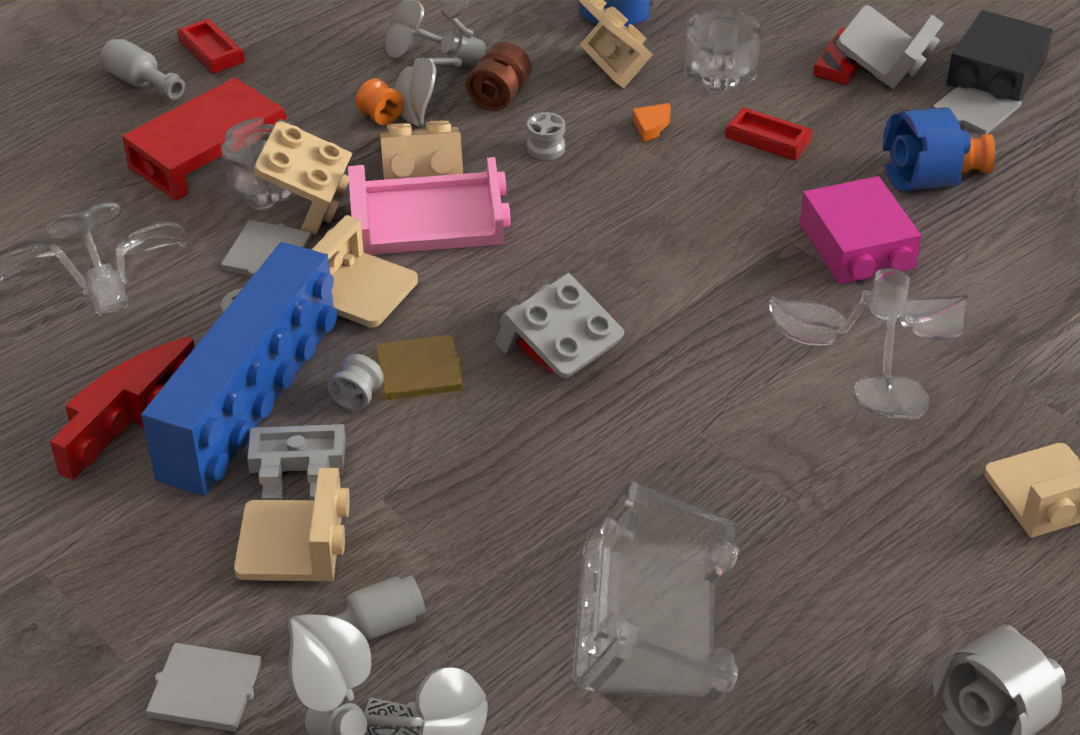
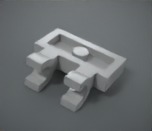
M344 424L255 427L250 430L247 457L249 473H259V483L263 484L262 500H282V472L307 471V479L310 482V500H314L319 468L344 469Z

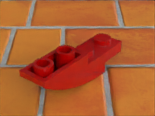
M183 337L147 350L103 374L65 405L69 423L50 440L58 474L74 480L88 465H91L97 459L100 452L116 436L124 432L130 422L144 427L141 416L142 412L195 348L194 339Z

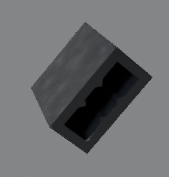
M982 10L951 54L946 85L963 88L972 87L992 93L997 98L1021 101L1047 60L1053 29Z

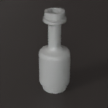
M112 39L102 48L100 54L101 62L112 75L134 87H144L151 83L159 88L160 95L166 99L176 100L182 96L185 90V82L175 73L165 75L158 71L157 61L151 53L125 39Z
M399 575L352 592L347 596V609L333 617L355 626L368 641L416 623V617L425 614L426 608L414 577L410 575L401 579Z

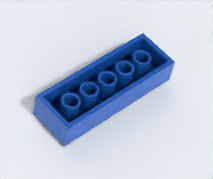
M280 242L142 412L141 416L155 481L205 496L216 480L219 481L224 477L233 457L239 449L247 446L251 428H255L262 418L269 416L276 399L284 389H288L291 386L296 372L305 360L311 359L316 345L326 332H330L336 323L337 309L333 306L332 296L334 278L330 274L328 254Z

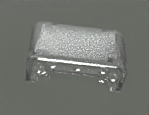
M630 480L594 524L584 546L573 665V683L576 687L593 693L717 700L723 694H728L733 689L738 677V666L734 663V655L730 650L722 647L714 649L715 581L723 572L727 573L733 568L738 557L739 549L735 544V522Z

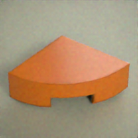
M669 103L633 109L632 120L644 142L659 137L660 131L670 124L671 106Z

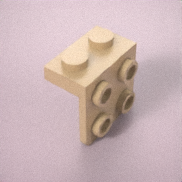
M579 0L599 21L580 46L615 83L625 88L653 56L643 45L647 38L631 24L626 28L624 25L628 19L613 6L605 9L604 6L607 3L604 0Z
M449 120L426 122V129L415 130L411 129L410 123L387 125V132H380L384 180L463 174L461 134L457 127H451Z
M280 121L275 124L256 161L253 172L256 176L312 201L301 229L311 231L316 236L322 221L331 223L340 201L333 199V196L341 199L349 183V176L345 175L344 172L353 153L340 148L334 143L307 133L296 126Z
M348 215L334 228L328 230L324 238L312 249L328 254L330 274L334 278L332 288L333 306L337 309V315L367 327L374 328L379 326L418 283V275L415 271L364 253L361 220Z
M1055 443L990 462L986 465L985 478L1030 538L1080 523V460L1068 445Z
M319 468L314 500H251L246 503L234 565L235 575L238 579L259 581H334L337 555H343L345 548V527L341 525V518L348 517L350 502L349 488H341L339 468Z

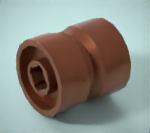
M505 41L495 43L489 48L466 80V90L469 97L484 110L494 112L506 108L531 74V62L528 55L522 48L513 43Z

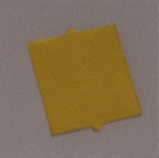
M452 335L376 344L379 366L384 375L383 389L385 400L463 390L460 372L462 357L456 354Z

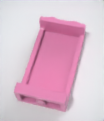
M495 157L487 158V171L481 173L366 181L364 165L348 166L351 217L361 220L363 251L366 254L376 255L503 245V228L511 227L509 203H501L500 197L506 196L505 172H497Z

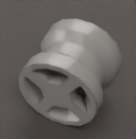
M541 112L531 116L527 121V133L530 136L527 140V152L529 155L539 160H553L562 156L565 152V139L562 137L565 133V120L558 114L551 112Z
M350 354L343 360L340 371L335 373L329 380L327 385L328 393L341 407L351 411H361L369 404L372 393L380 388L384 381V375L380 366L374 360L365 355Z

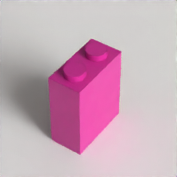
M879 176L803 191L800 225L839 284L916 268L922 235Z

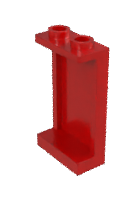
M234 77L122 135L128 168L174 201H178L189 195L185 175L264 132L270 136L277 122L282 121L286 123V114L278 103H274L257 92L253 87H249Z

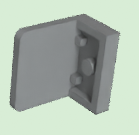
M865 5L837 39L836 45L846 56L855 60L878 80L894 89L906 73L913 77L920 69L926 58L940 42V39L935 35L944 23L934 15H931L914 38H912L874 8Z
M567 273L552 284L544 285L532 297L520 305L517 304L508 309L499 320L501 327L495 343L507 354L518 347L517 342L523 338L559 377L569 378L618 344L624 336V330L570 273Z

